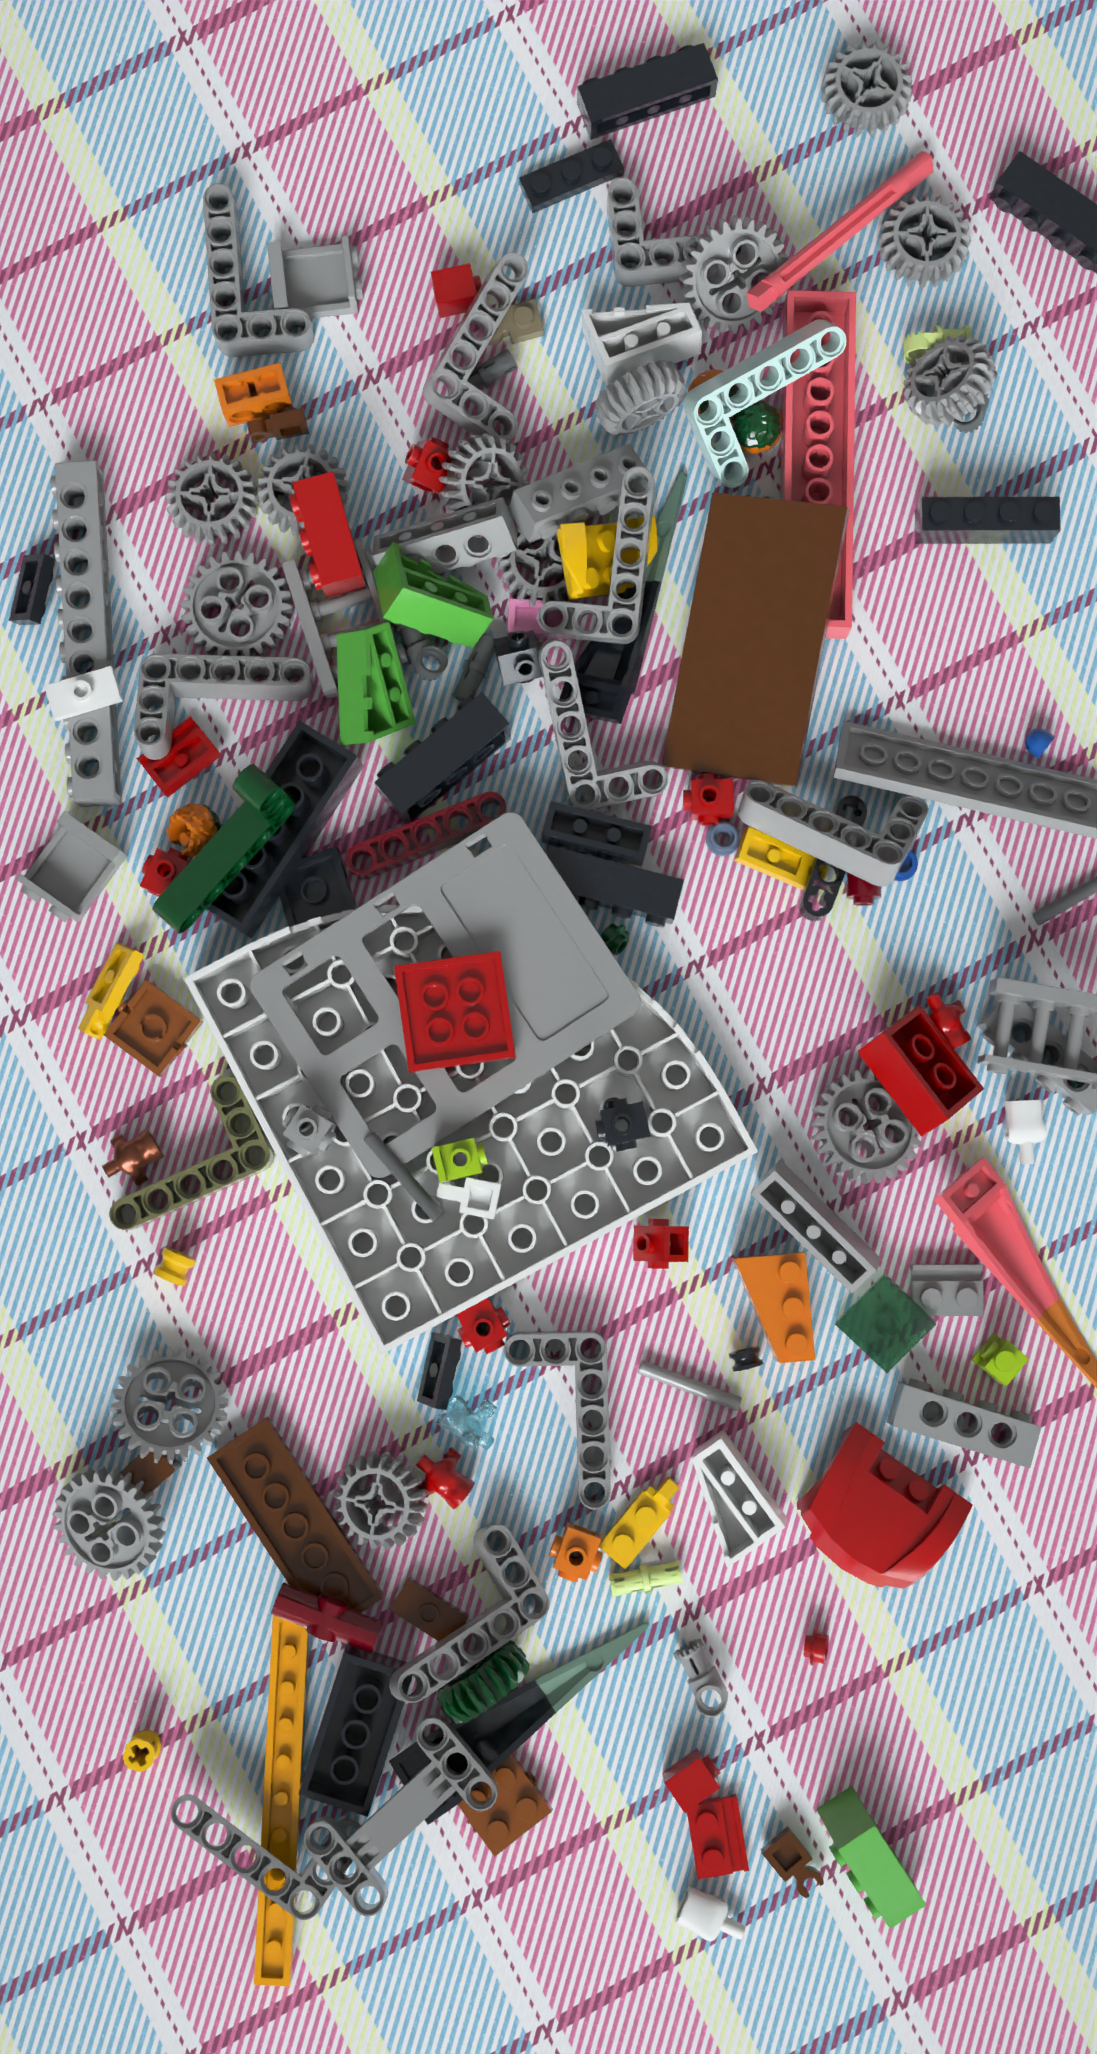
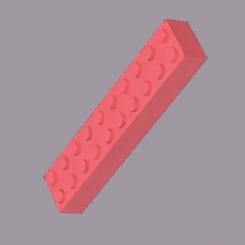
M788 290L783 307V338L815 320L823 319L842 329L847 340L845 349L838 357L782 387L780 500L846 506L850 510L826 633L827 639H846L852 628L856 292ZM830 331L823 335L821 346L829 341ZM796 349L792 353L790 363L798 359L800 349Z

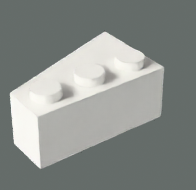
M690 303L646 305V309L627 311H625L624 307H614L612 312L592 313V309H581L583 334L605 386L616 381L617 377L625 375L627 371L636 369L639 365L645 366L649 362L656 363L659 360L672 361L675 364L701 354L702 330Z
M724 1430L694 1450L692 1461L705 1501L709 1507L713 1526L724 1554L726 1567L728 1568L786 1527V1515Z

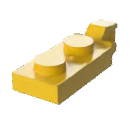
M119 942L115 944L85 1001L89 1007L77 1029L99 1040L103 1037L110 1027L109 1021L112 1019L111 1017L123 1002L127 987L140 969V963L144 954Z
M667 1476L657 1489L649 1485L645 1491L642 1490L601 1539L599 1548L626 1569L671 1515L670 1512L675 1506L670 1502V1499L680 1488L679 1485Z

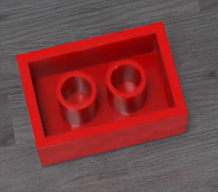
M334 472L292 482L295 493L290 494L289 499L297 523H304L305 528L298 529L307 557L313 555L314 562L308 563L316 590L323 589L326 598L365 588L366 584Z
M921 1005L893 1023L857 1051L921 1137L949 1120L984 1090L983 1086Z

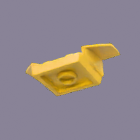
M655 516L652 517L647 567L658 551ZM645 518L626 520V526L637 529L644 523ZM584 522L560 525L561 529L556 530L569 600L608 596L611 585L617 523L585 526ZM634 548L625 550L622 555V561L627 564L637 562L641 555L640 551ZM625 583L621 585L618 594L625 592L626 588L634 587V584Z

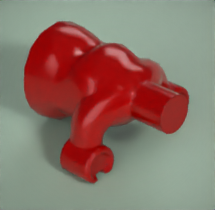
M938 992L925 998L931 1009L929 1017L954 1049L972 1039L969 1032L964 1029L959 1018L966 1012L960 1000L952 1004H944Z
M452 1447L449 1448L447 1454L443 1455V1460L435 1463L423 1454L415 1465L426 1474L422 1484L418 1486L419 1489L428 1490V1495L425 1497L427 1498L430 1494L436 1492L445 1499L452 1509H456L471 1492L475 1482L456 1470L458 1460L462 1455Z

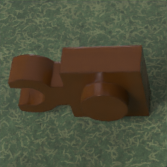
M285 407L278 410L275 414H270V419H255L247 422L252 443L263 442L272 437H275L276 440L309 434L303 408Z
M788 1826L760 1849L762 1855L784 1882L788 1881L792 1876L795 1877L797 1890L804 1898L810 1896L807 1888L803 1885L807 1878H814L820 1886L824 1884L821 1873L815 1867L806 1865L813 1858Z

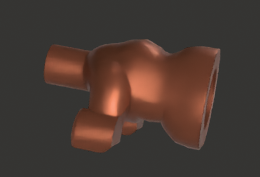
M146 1128L137 1137L128 1142L122 1134L111 1139L110 1143L114 1148L113 1159L102 1165V1168L108 1178L122 1171L130 1175L136 1186H139L149 1180L143 1167L153 1161L164 1158V1154L150 1131Z

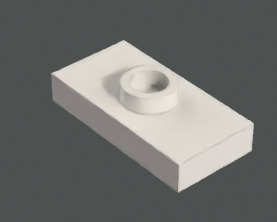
M112 666L44 686L53 718L56 721L123 702Z

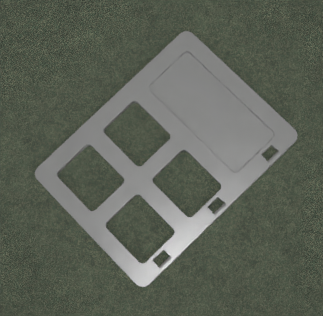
M508 812L493 820L256 973L250 981L252 994L328 1112L332 1114V1118L367 1172L375 1178H384L390 1175L391 1172L364 1142L372 1131L341 1085V1078L390 1045H397L407 1059L399 999L363 944V939L366 935L413 905L419 906L453 957L495 951L501 952L516 1059L467 1092H460L444 1068L415 1072L436 1104V1111L386 1144L403 1165L629 1019L640 1009L641 998L522 817L517 813ZM487 837L492 847L474 858L468 848ZM395 896L400 906L382 917L376 907ZM303 955L308 966L290 976L284 967ZM337 956L342 959L377 1013L378 1022L329 1055H323L285 998L284 989L332 957Z

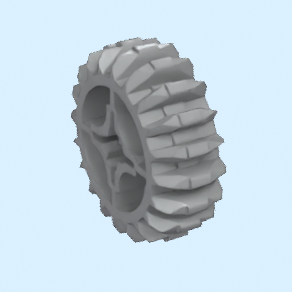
M863 41L858 44L857 50L849 44L844 54L838 52L834 57V61L828 64L825 72L826 75L823 77L821 84L823 89L821 99L822 102L826 103V114H834V125L843 122L844 132H847L851 127L855 128L857 137L863 130H867L872 137L877 128L885 133L889 128V124L895 126L899 122L900 116L906 113L908 102H910L912 97V76L907 75L909 70L908 64H900V53L893 56L889 55V45L883 51L877 49L876 41L871 45V48H866ZM846 95H848L849 97H851L852 100H853V102L850 101V100L847 98Z
M928 193L923 195L920 202L915 195L909 198L908 204L901 200L897 204L896 210L891 209L888 212L887 221L882 223L880 229L882 235H880L878 240V247L882 248L880 259L888 260L885 266L886 271L897 270L895 274L896 281L903 276L908 278V287L913 284L914 280L919 281L921 289L926 287L928 281L934 287L939 285L941 279L948 282L952 278L953 272L957 273L960 271L963 265L962 262L968 256V247L971 242V236L967 235L969 223L961 222L963 211L952 212L954 208L953 202L946 206L942 205L941 195L936 198L935 202L930 201ZM919 222L917 227L907 228V231H900L911 223ZM942 251H949L944 257L929 261L932 255L941 254Z
M962 334L956 339L949 335L944 343L936 340L935 346L932 349H924L925 354L921 358H914L915 367L907 370L909 378L903 382L905 386L903 394L909 409L926 425L931 423L935 427L940 426L942 423L950 427L954 419L962 422L965 414L968 412L974 414V407L977 404H985L983 396L992 392L991 383L996 380L994 375L996 367L987 348L982 346L973 337L967 338Z
M659 360L656 363L649 362L645 366L639 365L636 369L627 371L625 375L617 377L616 381L606 386V390L601 391L595 401L597 417L601 425H604L606 431L611 435L623 436L626 433L633 434L637 430L643 431L645 427L654 425L655 422L664 419L667 414L673 413L675 407L680 406L682 400L687 395V388L684 384L685 380L672 361Z
M483 433L481 437L473 434L469 436L468 442L464 440L457 442L459 451H448L452 459L451 463L444 462L441 464L444 469L448 470L447 476L438 478L440 482L447 485V488L440 492L442 497L449 498L445 507L452 511L472 507L473 505L466 493L465 486H467L471 491V500L474 501V506L496 499L500 492L498 498H504L509 510L514 490L530 484L528 481L523 480V475L529 469L525 466H519L525 457L520 453H515L517 446L513 443H506V439L502 436L493 437L489 433ZM495 458L498 460L502 468L503 477L500 475L498 471V463L495 462ZM473 463V468L471 469V471L468 472L471 464ZM483 479L494 480V482H486V484L475 483V481H483Z
M296 443L294 447L295 453L291 454L283 447L281 450L283 458L281 459L271 455L270 460L273 467L263 466L262 472L266 477L258 478L257 482L258 486L262 489L257 493L258 500L263 502L260 508L263 514H269V523L271 525L279 523V530L283 533L291 527L292 535L296 538L299 536L298 529L305 528L304 523H297L294 513L286 510L277 502V494H283L285 498L289 499V495L295 493L292 482L313 477V470L321 474L333 471L342 503H349V497L344 493L350 489L348 481L343 480L346 477L344 468H337L339 465L337 458L332 457L328 459V453L324 448L315 454V448L311 444L307 447L306 452H302L300 445ZM299 470L295 476L286 477L290 473Z
M212 451L208 456V460H204L202 455L197 453V463L192 465L189 460L185 459L184 465L186 470L183 472L180 469H175L174 471L178 480H168L167 485L172 492L165 495L166 501L171 504L167 507V512L170 516L174 517L172 521L174 526L182 528V533L186 538L194 534L195 542L201 544L206 537L209 545L214 546L216 538L220 537L223 544L227 545V535L233 533L235 538H240L241 535L238 528L241 526L244 529H249L250 527L246 517H256V510L252 506L259 503L257 495L253 494L257 491V486L255 482L250 481L252 476L249 470H242V464L238 460L230 464L229 456L224 454L218 461L216 454ZM218 477L225 478L238 487V492H231L229 488H222ZM204 480L199 487L193 488L198 482ZM215 491L218 499L214 498L215 502L211 503L210 509L206 500H210L209 497L213 496ZM186 506H194L195 510H203L206 521L192 517L187 512ZM232 510L226 517L220 519L224 512Z
M517 525V550L504 556V559L498 562L499 570L505 571L501 575L502 583H510L507 587V592L510 595L519 592L517 599L522 601L529 598V605L533 607L537 600H543L542 604L548 601L562 602L563 596L572 602L573 600L568 598L565 579L559 584L545 587L550 579H562L564 576L562 559L555 554V545H559L557 533L548 539L540 538L529 543ZM544 541L538 549L526 548L533 543ZM549 552L550 566L547 564V568H543L540 576L539 562L542 564V560L546 559ZM516 563L522 564L524 569L532 571L534 574L533 585L523 579L517 570Z
M374 1451L368 1454L367 1459L361 1455L355 1459V1465L349 1464L344 1468L346 1475L338 1477L336 1482L341 1488L335 1490L332 1496L341 1500V1502L334 1505L333 1510L343 1513V1517L338 1520V1524L344 1525L347 1523L350 1526L346 1536L350 1537L355 1533L359 1535L358 1545H363L369 1539L371 1549H377L382 1544L384 1549L388 1550L394 1546V1542L401 1546L407 1541V1537L412 1538L417 1533L416 1526H421L424 1523L425 1518L420 1513L425 1512L429 1505L420 1499L428 1495V1490L418 1488V1484L423 1481V1476L414 1478L411 1475L415 1465L410 1464L406 1468L402 1466L404 1456H398L392 1462L390 1452H384L379 1457L378 1453ZM377 1474L376 1481L372 1483V1488L358 1490L359 1484L365 1475ZM393 1482L399 1487L401 1493L394 1488ZM376 1495H380L382 1497L381 1500L384 1499L386 1505L381 1506L379 1504L380 1501L376 1499ZM361 1508L366 1511L368 1518L363 1514ZM398 1510L404 1511L398 1525L385 1526V1520L389 1518V1513H395Z

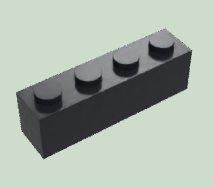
M705 43L695 46L686 45L675 53L663 57L654 56L645 63L632 68L622 67L614 74L600 79L594 77L586 80L582 85L577 86V106L590 140L714 98L716 96L718 77Z
M1019 151L996 182L989 199L995 203L998 209L1005 213H1010L1022 221V224L1028 230L1038 232L1048 239L1055 249L1065 251L1075 258L1081 267L1086 270H1092L1097 274V204Z
M922 497L915 509V544H1051L1061 530L1060 497Z
M549 845L547 851L548 858L582 908L589 910H598V906L612 909L611 914L625 919H631L632 915L644 917L646 924L664 928L666 923L673 924L684 879Z

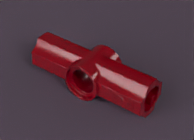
M284 1582L271 1611L272 1615L305 1627L306 1631L316 1638L329 1642L338 1640L370 1654L373 1651L383 1622L350 1609L349 1605L340 1599L325 1594L317 1596Z

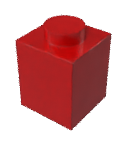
M470 263L431 271L432 287L439 318L466 313L482 285L480 276H473Z
M698 1748L662 1773L665 1785L684 1813L720 1789L717 1776L721 1772L709 1754L703 1757Z

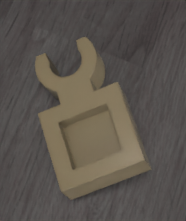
M535 299L510 305L488 345H497L506 336H510L512 344L544 336V328Z

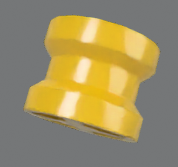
M165 1246L161 1253L163 1259L159 1265L155 1266L152 1273L166 1281L184 1287L188 1281L187 1272L190 1268L194 1267L197 1260Z

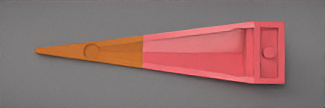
M984 1157L977 1160L934 1198L935 1202L953 1223L954 1227L952 1230L1097 1388V1361L1052 1284L1023 1225L1006 1184Z

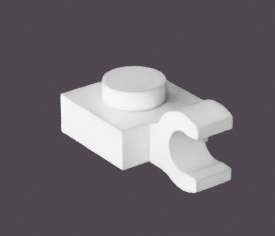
M466 1177L464 1188L439 1183L436 1197L461 1202L459 1213L494 1220L501 1184Z

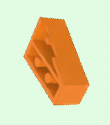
M804 1252L732 1257V1262L743 1283L745 1292L753 1306L775 1360L779 1363L815 1360L806 1254Z

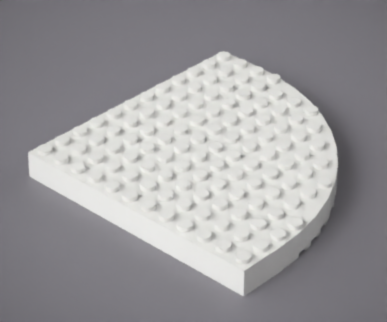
M379 905L376 909H378L383 917L400 905ZM413 905L366 935L363 939L364 946L397 997L398 991L394 966L453 958L422 909L417 905ZM354 909L324 917L320 916L307 920L308 922L285 927L243 946L184 978L381 1355L758 1152L725 1089L701 1051L698 1050L684 1030L663 1007L628 977L641 998L640 1009L635 1015L432 1146H441L470 1138H475L476 1145L483 1143L488 1164L482 1165L483 1173L469 1176L468 1178L501 1184L494 1220L459 1213L461 1202L436 1197L440 1182L432 1147L404 1165L443 1210L444 1214L433 1222L392 1173L384 1178H375L367 1172L332 1116L329 1120L336 1124L333 1130L336 1133V1137L326 1152L321 1150L318 1155H315L308 1151L304 1157L288 1147L287 1144L290 1139L282 1135L286 1129L282 1125L283 1121L293 1107L299 1109L301 1104L311 1108L313 1103H316L325 1110L327 1108L252 994L250 981L256 973L354 911ZM302 955L286 965L284 969L292 976L308 966ZM332 957L284 989L285 998L323 1055H329L378 1022L377 1013L340 957ZM397 1045L388 1046L341 1078V1085L372 1133L375 1131L385 1144L436 1111V1104L416 1073H409L407 1059ZM516 1058L444 1069L460 1092H467L513 1062ZM627 1098L628 1104L643 1101L651 1137L637 1140V1148L616 1152L615 1145L607 1147L606 1140L599 1141L595 1120L601 1119L600 1110L607 1109L606 1102ZM624 1119L616 1120V1128L619 1131H626L628 1128L627 1122ZM305 1122L301 1128L304 1136L311 1135L314 1130L310 1122ZM463 1152L457 1153L454 1156V1163L457 1166H464L467 1163L466 1154ZM465 1178L443 1184L464 1188Z

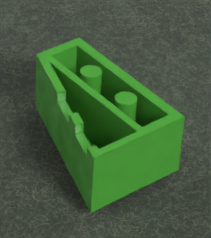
M392 542L373 572L383 618L394 624H402L417 629L424 634H432L444 638L453 644L474 648L493 621L488 596L452 575L448 579L443 578L429 570L431 563L422 558L417 563L400 553L402 546Z
M390 622L360 626L337 634L340 745L372 742L416 724Z
M850 1786L816 1809L834 1842L829 1846V1849L841 1867L847 1863L851 1869L846 1874L856 1891L860 1893L865 1890L868 1896L863 1900L875 1919L882 1916L891 1929L926 1906L912 1879L878 1829L872 1816L865 1809L853 1786Z

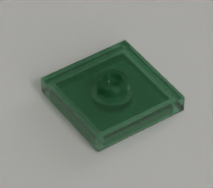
M884 1273L836 1321L835 1325L880 1368L888 1373L936 1326V1321Z

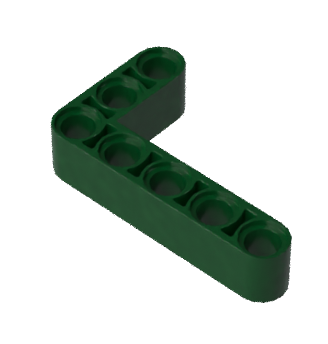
M255 764L247 766L237 776L232 786L244 803L164 890L152 907V910L178 934L185 932L195 923L294 810L295 804L284 790Z

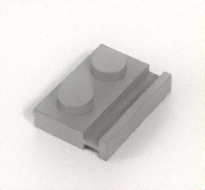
M910 1264L911 1316H984L983 1265Z

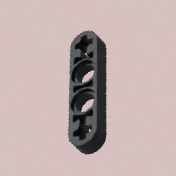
M845 796L836 804L832 813L846 818L847 812L845 809L851 806L854 808L853 814L856 816L850 821L863 827L867 816L866 804L857 796ZM815 857L799 899V911L804 918L810 921H819L830 913L846 871ZM821 865H829L834 869L836 874L834 881L828 882L820 877L819 867ZM819 889L824 890L825 892L819 900V905L822 907L814 911L812 909L813 904L810 901L817 895Z

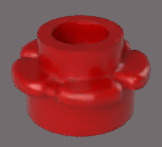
M818 1629L814 1630L813 1636L806 1635L803 1655L810 1658V1665L826 1663L829 1635L818 1633Z

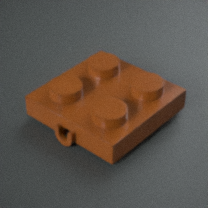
M145 980L130 1001L125 1000L118 1009L120 1014L105 1032L104 1036L157 1076L162 1077L176 1057H180L182 1055L181 1052L188 1047L187 1043L203 1021L151 982Z
M511 1754L492 1772V1775L498 1782L499 1791L496 1802L491 1808L485 1811H477L472 1809L464 1799L458 1804L468 1819L467 1823L473 1827V1832L479 1834L494 1857L553 1810L537 1788L538 1781L532 1772L529 1771L527 1773L514 1754ZM481 1782L472 1791V1794L477 1800L484 1801L491 1797L492 1789L486 1782Z

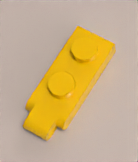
M752 827L744 829L734 861L802 890L815 860L814 856ZM821 865L819 867V875L825 880L828 868Z

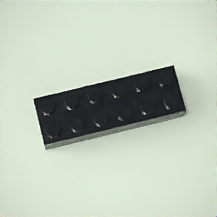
M299 720L265 772L295 804L294 810L206 911L249 938H253L279 898L282 888L287 886L296 872L298 863L302 858H305L364 766L356 754Z

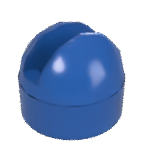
M1042 728L1033 729L1026 736L1025 747L1030 754L1039 759L1055 736Z

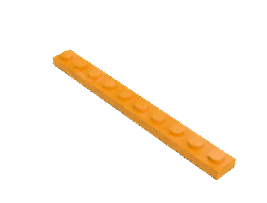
M273 1615L261 1846L297 1873L301 1796L298 1793L302 1782L309 1633L305 1627ZM279 1868L270 1869L264 1877L265 1886L269 1889L280 1888L284 1882V1872ZM259 1889L254 1985L290 1987L292 1981L295 1917ZM296 1896L294 1898V1907L296 1904Z

